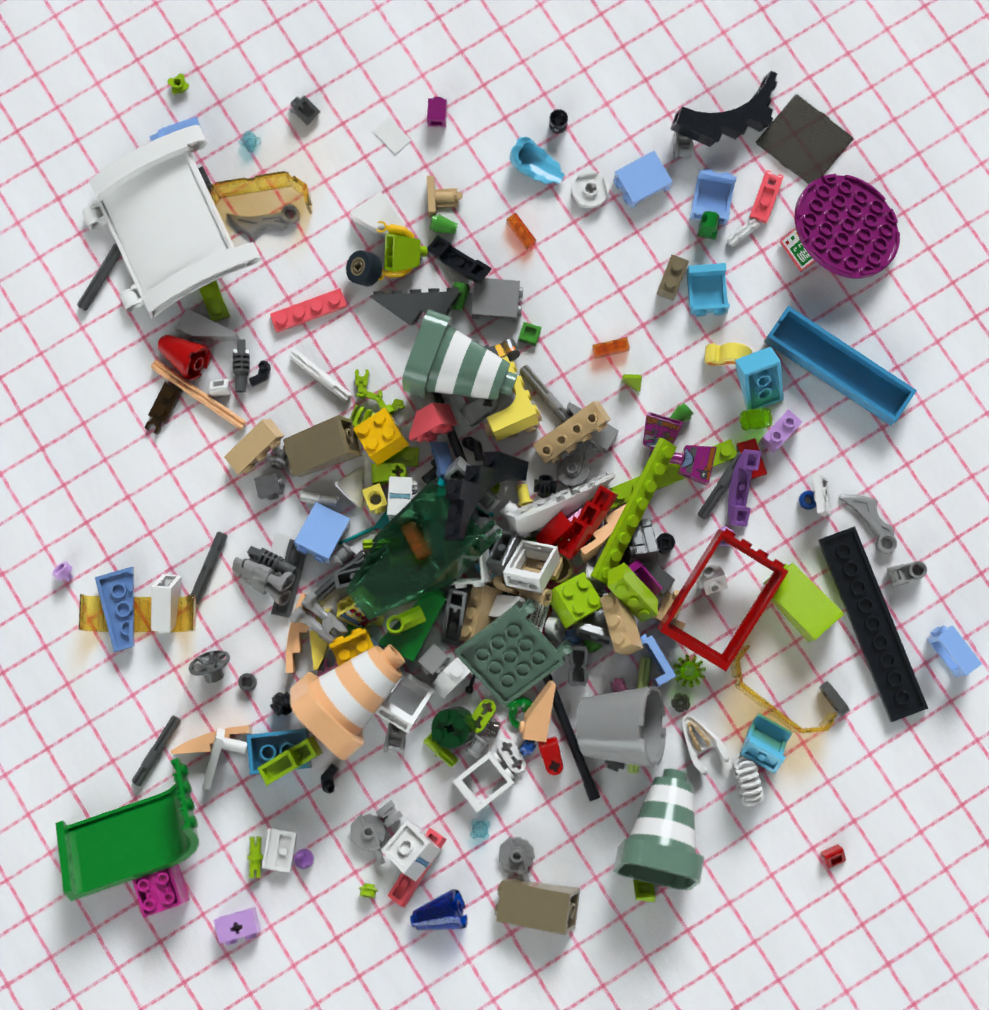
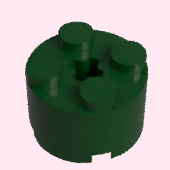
M458 706L440 711L434 717L431 726V736L433 740L444 748H457L472 740L476 732V722L469 710Z

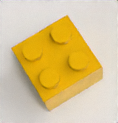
M385 407L353 428L367 454L377 466L410 445Z

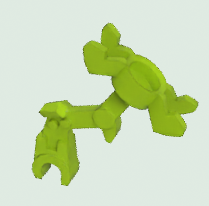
M366 369V373L362 377L359 376V370H355V383L359 392L356 394L357 397L375 400L381 409L385 407L391 416L398 409L402 410L405 408L403 400L394 399L392 405L386 406L382 399L383 393L381 390H379L378 394L367 391L370 377L368 369Z

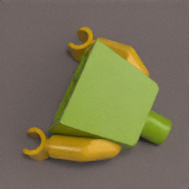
M378 221L377 223L384 224V229L376 230L378 232L388 231V233H385L383 274L378 280L384 279L385 276L388 278L404 277L413 270V267L420 265V257L427 256V247L421 246L420 239H416L414 233L406 227L394 224L386 225L385 222Z

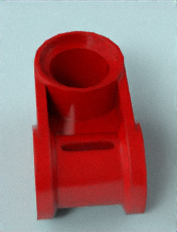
M557 737L548 738L546 742L537 741L547 772L551 775L560 774L563 770V762ZM552 761H555L556 764H560V767L557 768V772H554L553 769H549V766L552 765Z

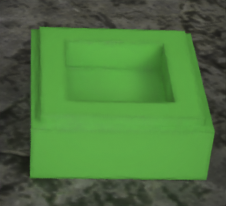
M523 322L518 341L536 346L542 327Z

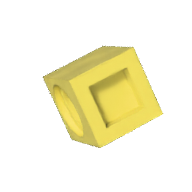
M380 483L362 490L371 514L375 513L378 515L386 511L388 502ZM374 496L381 497V502L377 505L371 503V499Z

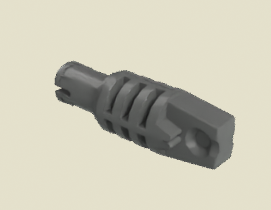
M238 339L237 349H233L232 372L235 375V392L239 393L247 391V376L250 373V350H246L245 339Z
M250 546L247 551L248 556L254 559V562L274 569L275 573L281 572L284 574L285 572H291L296 576L298 572L296 566L285 562L283 557L262 548L260 550Z

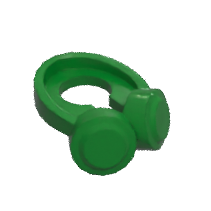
M527 697L516 698L507 705L510 722L516 728H519V721L515 719V715L518 712L517 707L521 706L522 711L526 713L532 704V701Z

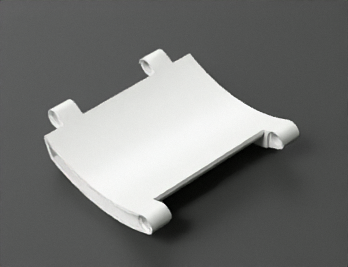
M199 125L186 127L153 140L119 158L89 180L98 202L84 208L82 214L90 230L101 228L106 223L108 224L135 283L130 286V289L120 294L126 311L130 312L144 304L150 319H154L166 308L193 291L233 272L252 266L261 260L253 241L238 247L233 245L191 152L200 150L207 145Z

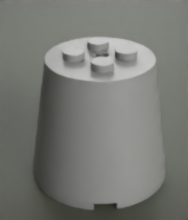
M650 686L584 697L579 704L576 718L577 741L582 755L650 768L659 766L665 749L666 728H662V716H665V708L658 688Z

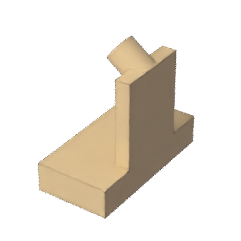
M434 175L427 176L429 218H432L433 214L436 215V208L458 207V200L463 198V194L458 192L457 188L435 189Z
M675 590L673 594L666 592L658 610V615L652 619L658 622L662 621L680 592L679 590ZM681 605L670 623L683 630L685 623L676 619L682 607Z

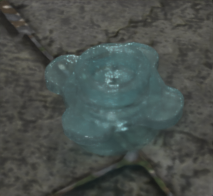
M250 130L246 131L242 138L239 139L240 146L247 148L248 152H253L256 145L261 143L260 137H256Z
M472 820L471 825L473 827L470 836L473 839L479 837L487 840L490 836L488 833V828L491 825L488 820Z

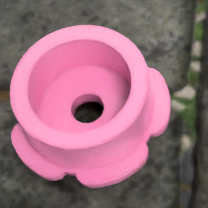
M615 677L614 682L611 683L613 692L627 690L624 679H617Z

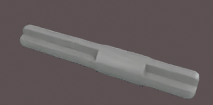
M524 365L519 371L520 374L561 422L564 423L572 416L528 365Z

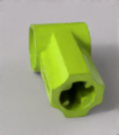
M418 605L401 614L391 616L387 620V630L392 635H400L403 631L425 622L426 619ZM395 620L401 623L400 629L396 631L390 628L391 622Z

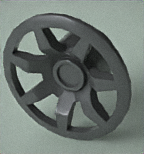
M223 650L206 652L196 657L190 663L189 672L192 675L204 676L207 683H215L224 677L222 668L228 664L230 655ZM209 655V660L206 661L203 657Z

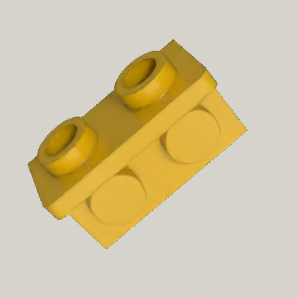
M355 629L350 632L351 635L345 638L344 636L337 637L332 640L333 643L329 644L339 666L374 647L370 634L366 629Z

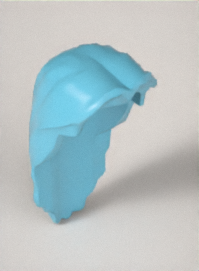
M519 137L517 139L516 145L512 147L509 159L521 173L544 184H559L563 181L564 173L561 171L559 162L555 161L529 137Z

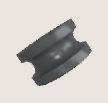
M244 673L240 676L238 684L242 690L251 691L256 687L257 679L253 674ZM245 677L248 679L252 678L253 682H250L252 683L251 686L243 685V682H245L243 681V679Z

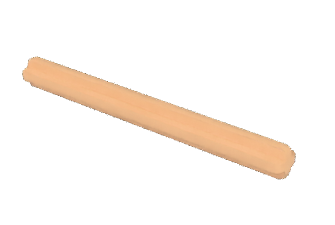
M158 360L152 363L151 368L213 412L240 430L245 427L246 421L215 399Z

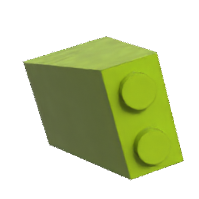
M785 563L784 569L789 572L771 601L807 642L814 641L840 619L844 613L794 563L789 565Z

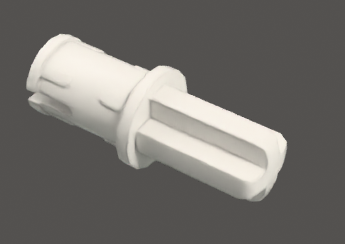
M302 490L300 493V501L311 504L317 502L326 507L337 508L339 497Z

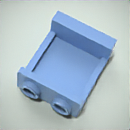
M655 151L615 171L613 179L616 188L621 189L623 192L622 197L627 205L630 204L631 208L636 207L638 202L661 190H664V192L669 190L673 183Z
M711 169L700 170L697 177L690 218L701 220L704 212L711 211L719 214V224L726 225L729 220L730 205L737 177L727 172L721 174L715 173Z
M315 502L294 541L296 550L304 555H307V553L313 555L314 559L318 562L330 563L331 556L342 535L350 526V518Z
M646 634L641 636L642 645L645 646L661 673L660 676L652 680L655 687L676 677L653 636L647 637Z

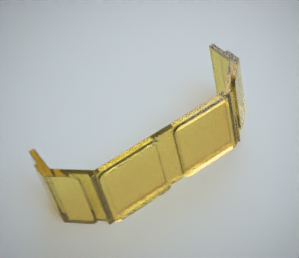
M286 171L256 175L254 178L248 179L238 178L219 181L212 184L210 190L208 189L216 206L221 198L291 187L304 196L308 212L312 214V198L307 184L295 176H290L289 172Z
M80 594V631L109 632L100 596ZM188 594V596L179 597L176 626L171 632L195 631L196 596ZM134 597V632H157L151 631V597Z
M742 646L731 663L732 678H735L733 684H735L739 691L760 707L766 708L770 715L794 733H813L830 729L834 723L833 720L838 715L836 712H828L818 726L801 728L744 684L740 659L750 646Z

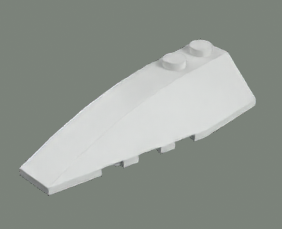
M607 472L585 481L582 485L570 487L506 513L505 516L511 532L518 533L521 539L531 535L530 532L534 530L541 531L560 511L567 516L584 505L587 500L589 501L594 497L599 486H606L616 477L615 474Z

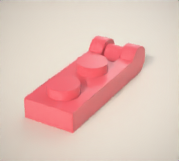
M769 170L765 171L749 218H755L757 221L765 224L768 222L784 177L780 174L778 176L774 175ZM768 181L774 182L775 185L768 184Z

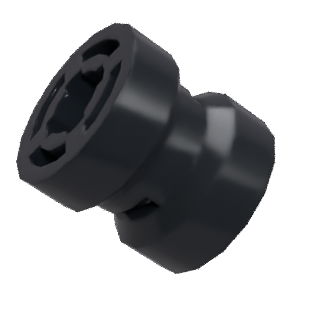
M561 109L551 112L549 128L552 132L560 134L566 130L568 122L567 113Z
M662 533L656 538L658 550L661 554L669 553L675 546V539L669 533Z

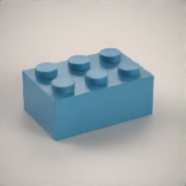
M303 728L246 735L250 775L260 774L257 769L258 767L309 738V730ZM309 761L297 769L312 768V762Z

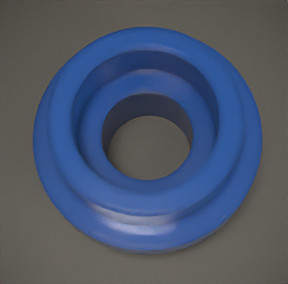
M804 491L799 496V504L803 509L811 510L816 507L813 491ZM806 497H809L811 499L810 504H807L805 502Z
M525 740L519 750L523 756L532 754L536 748L535 741Z

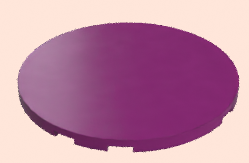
M836 174L825 175L812 181L800 194L794 213L798 237L808 254L826 270L839 276L853 279L874 276L893 261L900 244V232H898L897 227L898 220L893 209H890L885 202L886 198L872 185L854 176Z

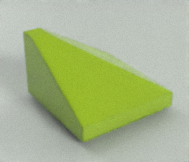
M624 374L621 382L635 391H640L642 375Z
M633 880L635 899L655 902L654 884Z

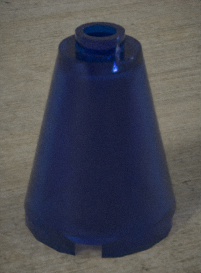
M451 889L413 910L410 916L412 927H415L417 930L466 928L468 918L467 914L463 915V908H466L460 891Z

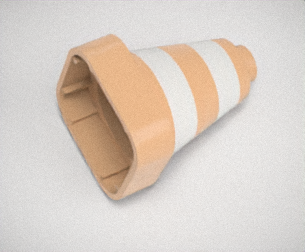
M389 644L384 649L376 645L320 677H317L312 672H308L290 688L291 708L301 723L338 758L346 760L364 744L362 731L402 677L399 667L405 663V660L392 645Z

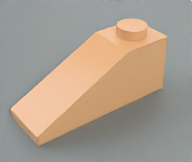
M549 680L524 714L523 721L519 722L518 732L521 733L522 738L525 740L547 741L556 688L553 680Z

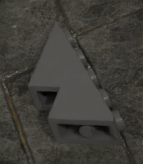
M458 287L447 288L446 292H440V288H431L426 293H421V289H411L410 293L403 294V290H391L392 294H385V291H373V295H370V297L407 324L415 325L422 313H427L428 309L448 316L463 292L458 291Z

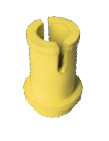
M527 484L515 487L520 502L518 506L523 507L533 503V500L530 499Z

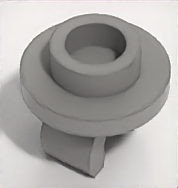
M278 448L275 456H269L268 458L270 466L274 469H284L287 465L285 462L286 455H284V450Z

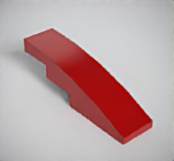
M600 485L592 501L587 500L580 515L573 517L571 523L574 528L562 537L558 545V552L572 560L597 530L618 494Z

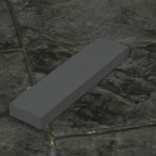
M292 539L289 540L284 560L298 568L294 583L288 588L292 595L287 604L283 606L274 601L271 611L273 615L289 618L292 614L306 555L296 550L295 540Z

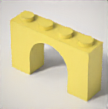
M507 356L502 357V359L510 363L509 372H517L515 363L513 361L510 362ZM521 375L517 376L512 390L516 395L513 403L506 409L486 417L496 442L539 423L537 416L540 413L537 406L531 404L532 397L528 390H524L523 386L525 384Z

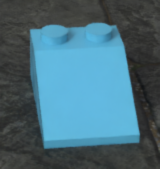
M771 346L735 360L737 375L748 413L784 400L781 361Z

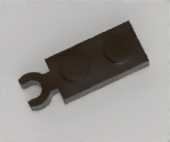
M164 382L148 414L152 420L146 423V430L149 431L150 427L155 425L154 433L157 435L160 433L161 422L167 424L183 392L182 389Z

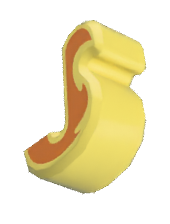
M730 342L723 345L711 343L705 346L704 362L710 366L736 364V359L752 354V350L741 343Z

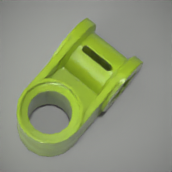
M376 463L371 464L372 484H389V476L397 477L395 473H398L399 469L403 472L400 473L399 477H408V470L402 463H381L378 466Z

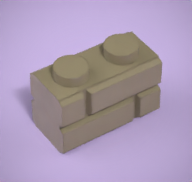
M671 255L656 293L657 295L674 301L688 266V260Z

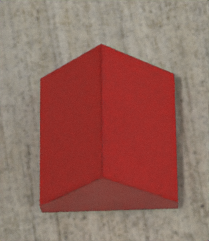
M839 844L820 852L828 869L846 861L844 849Z

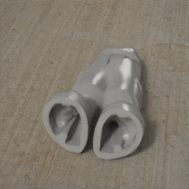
M236 557L234 559L232 570L237 572V575L245 583L253 586L255 590L262 594L268 593L277 604L281 606L287 604L292 595L288 588L294 583L295 574L285 572L281 576H276L274 569L266 565L258 564L246 558Z

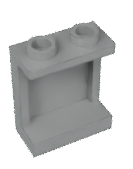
M484 278L480 284L474 282L472 319H479L481 316L513 319V322H517V317H521L522 306L518 305L519 298H523V287H520V281Z

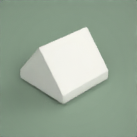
M229 379L210 381L209 393L212 398L231 395Z

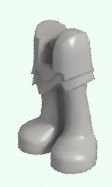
M313 591L309 592L301 605L322 620V625L300 606L297 607L288 619L294 624L298 622L306 624L328 644L333 643L332 640L335 639V636L329 633L333 627L344 636L348 633L347 628L330 611L327 613L317 603V595Z

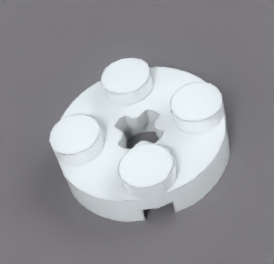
M587 170L581 172L572 185L573 198L582 208L599 207L607 200L610 189L609 182L604 175L602 176L597 171ZM589 185L596 189L593 193L586 191Z

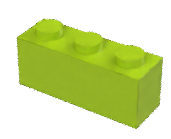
M625 563L608 571L607 587L641 623L658 615V598Z

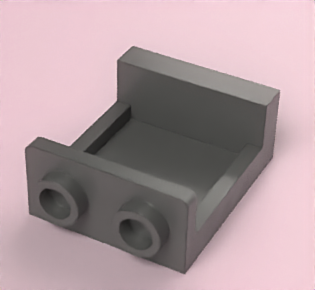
M595 589L600 598L608 594ZM603 608L579 621L574 636L612 647L613 644Z

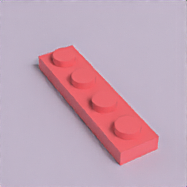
M341 288L273 312L270 316L278 333L347 307Z
M429 828L426 832V835L441 849L447 839L432 828ZM431 864L417 881L401 873L387 896L405 908Z

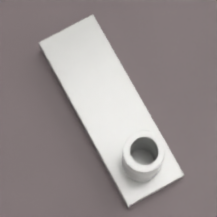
M217 728L202 788L209 790L211 788L221 749L244 754L247 742L225 738V729Z

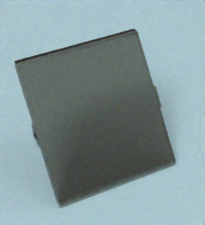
M795 94L771 125L758 138L756 144L778 160L785 168L791 170L806 183L810 184L827 172L851 143L853 137L831 121L824 113L818 111L799 95Z

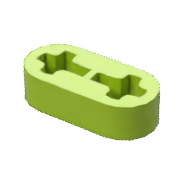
M490 699L482 700L472 714L475 721L479 716L482 717L480 721L482 727L480 729L476 728L475 733L481 732L495 713L496 705ZM491 703L492 712L487 711L484 716L481 715L484 710L482 705Z

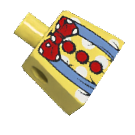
M364 586L337 603L336 618L357 628L364 629L372 623L379 627L384 622L381 601Z

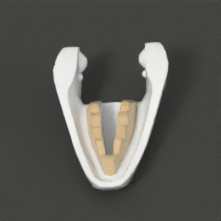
M689 714L685 715L682 718V727L694 766L704 776L707 775V768L702 765L698 756L709 748H716L721 755V760L725 763L729 762V755L725 745L695 717Z

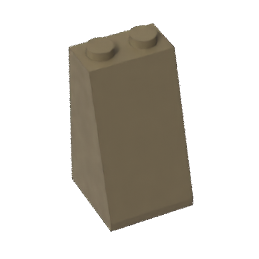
M338 415L283 439V450L285 455L288 456L290 473L293 476L302 477L362 456L356 433L353 430L352 420Z
M505 879L499 883L497 889L499 903L495 906L497 922L564 935L575 929L580 888L525 882L515 879Z

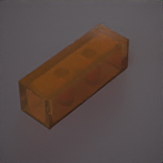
M517 213L506 219V223L526 250L536 244V239Z
M627 337L592 345L594 358L597 359L627 352L630 350Z
M409 522L401 527L418 560H423L431 555L426 542L414 522Z

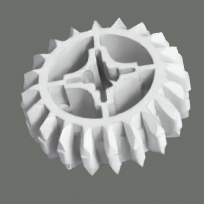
M741 754L733 756L731 759L732 774L742 804L745 807H754L762 804L763 792L755 762Z

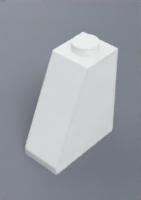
M379 192L350 211L351 217L355 222L384 239L385 233H388V231L378 232L376 229H384V224L377 223L378 221H383L386 225L394 224L406 227L382 192Z
M162 574L152 586L151 631L167 634L176 626L182 576Z
M457 657L439 674L430 686L444 700L472 672Z

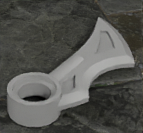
M286 204L282 207L281 212L259 216H239L227 213L226 216L237 229L255 238L264 229L276 228L284 230L290 224L297 223L300 219V212L295 205ZM288 210L295 211V216L291 219L285 216Z
M862 495L839 496V499L853 508L878 538L876 548L880 553L889 554L896 549L897 540L894 537L893 526L888 525L879 517L876 499ZM883 539L891 541L892 546L890 549L882 547Z

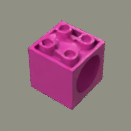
M179 864L132 880L143 918L176 907L190 900Z

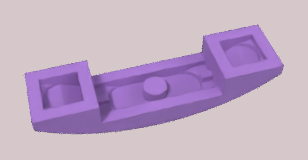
M744 449L735 465L728 495L729 523L732 526L747 527L751 508L746 506L752 472L759 468L762 451Z

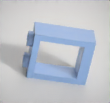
M945 625L942 627L938 626L930 632L931 636L927 638L928 642L955 677L967 676L982 665L981 661L953 625L947 627Z

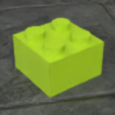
M585 572L552 589L553 596L550 604L565 629L602 608L600 597L590 580L586 578Z

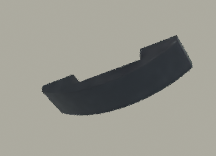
M439 235L427 247L428 252L435 258L473 282L480 284L492 270L491 267L478 259L474 260L454 248L450 242Z

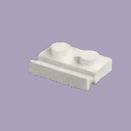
M268 828L262 863L263 869L291 872L297 832Z

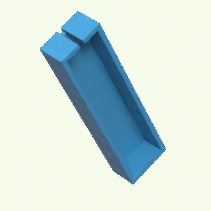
M790 306L785 309L764 340L766 344L890 426L898 420L917 391Z

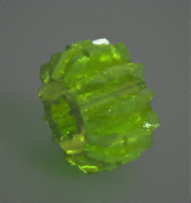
M758 408L741 412L739 420L741 428L749 431L769 428L772 425L773 418L770 409Z
M688 654L685 655V661L679 657L678 661L681 665L673 664L675 668H678V671H674L675 675L679 674L675 681L679 682L683 679L681 683L683 687H685L688 681L689 688H692L693 681L697 685L700 684L697 677L705 678L700 672L706 671V668H699L703 661L700 660L695 663L697 659L695 655L691 661ZM686 666H688V668H693V675L691 677L690 674H685V672L687 671L685 668Z

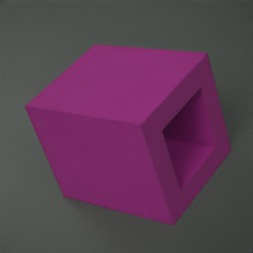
M442 97L428 98V127H446L447 99Z

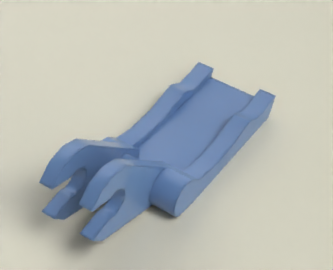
M431 441L429 443L432 448L431 453L436 462V475L447 483V479L444 477L446 469L453 463L447 442Z

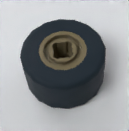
M358 250L350 255L346 264V274L352 283L368 287L375 284L380 278L382 263L376 254Z

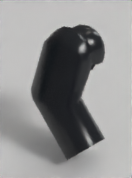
M261 361L258 364V374L248 378L252 387L268 380L271 366L267 361Z
M470 436L463 438V447L474 452L475 461H482L484 454L481 442Z
M435 459L431 461L433 468L421 477L426 484H429L437 477Z
M333 763L321 775L322 790L328 794L335 790L333 776L339 771V768Z

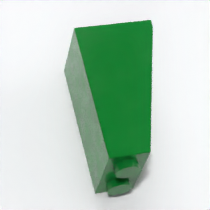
M434 589V591L428 590L410 608L412 609L419 605L426 621L403 631L400 635H392L387 632L380 639L379 644L387 647L389 644L392 645L403 657L416 663L446 606V595L437 589ZM398 621L391 629L399 630L401 623Z

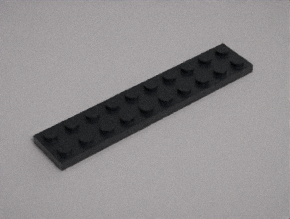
M855 526L819 539L818 543L890 722L928 709Z

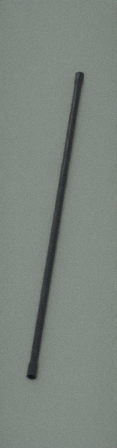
M430 392L434 403H444L441 393ZM452 427L453 430L447 433L455 457L457 459L461 456L467 461L455 428ZM477 510L479 517L490 519L489 515ZM551 673L543 679L545 685L549 680H553ZM555 688L553 707L583 780V786L589 801L600 798V794L591 777L584 756L579 749L577 738L558 690Z

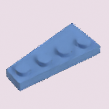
M134 567L95 577L114 652L135 647Z

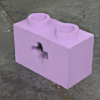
M788 409L760 439V442L774 453L800 426L802 421Z
M256 907L214 919L219 944L225 942L226 945L237 943V939L245 937V940L257 937L256 933L261 931ZM238 924L242 925V928L238 930L234 929V926Z

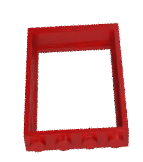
M727 528L725 531L718 529L657 627L663 634L724 671H727L789 572L784 569L785 564L777 559L771 561L767 558L769 554L761 549L755 551L751 548L753 544L745 539L737 540L734 538L736 534ZM721 540L773 571L722 654L670 623Z

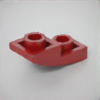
M560 511L544 526L535 539L538 543L557 546L561 541L560 539L572 530L574 526L566 515Z

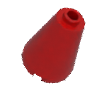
M168 334L158 340V350L186 379L190 381L198 379L202 375L200 373L202 369H207L212 353L208 350L207 346Z

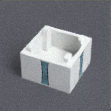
M389 476L387 516L390 522L412 523L413 518L417 517L415 510H413L414 507L411 505L412 495L414 491H418V487H415L417 482L413 481V477Z
M406 820L381 851L403 874L417 881L441 852V849L419 827Z

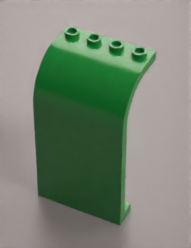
M179 758L170 760L176 770V773H173L175 784L165 792L68 826L63 820L55 823L63 893L70 901L172 867L185 861L195 853L199 846L198 822L194 815L195 805L191 798L192 788L187 777L189 775L186 764L181 763Z

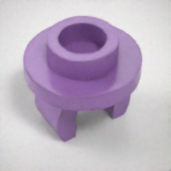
M300 849L294 856V863L300 869H307L314 862L313 853L308 849Z

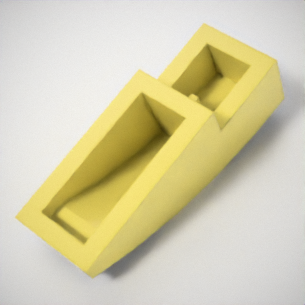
M324 609L327 613L330 611L333 614L332 609ZM316 616V621L322 625V620ZM309 631L313 669L320 670L327 656L329 644L322 640L315 631Z

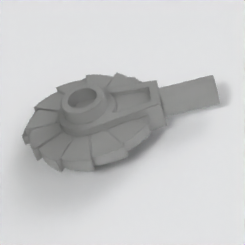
M587 441L585 443L581 442L578 452H575L574 455L566 456L557 466V480L567 489L569 486L577 487L584 484L590 477L591 467H589L587 459L585 460V452L589 445Z
M360 814L351 824L350 837L352 842L361 850L373 852L378 866L386 863L380 850V844L384 841L385 834H387L384 822L379 819V816L371 814L363 816Z
M511 836L500 845L499 861L508 872L518 873L522 881L531 882L528 875V867H531L533 859H535L534 847L526 839L521 837L512 838Z

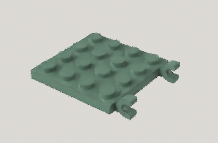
M531 598L526 600L521 608L515 604L455 650V655L504 707L566 662L564 656L573 651L571 648L572 644L568 639L564 640L556 649L530 621L527 615L536 610L534 607L535 603Z

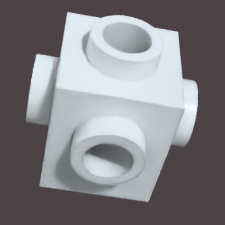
M719 562L705 566L697 579L699 589L703 588L706 595L728 588L725 573Z

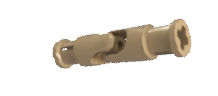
M495 575L491 582L485 583L493 585L498 590L518 595L526 600L531 598L532 601L540 602L542 606H548L553 596L550 589H545L542 593L508 587L503 576Z

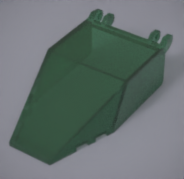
M429 482L374 537L370 551L366 552L365 560L360 569H357L346 592L368 620L374 619L452 585L485 551L503 535V530L499 528L488 537L486 533L494 528L496 522L490 520L480 528L470 518L464 542L444 540L450 500L445 499L447 484L443 487L434 482Z

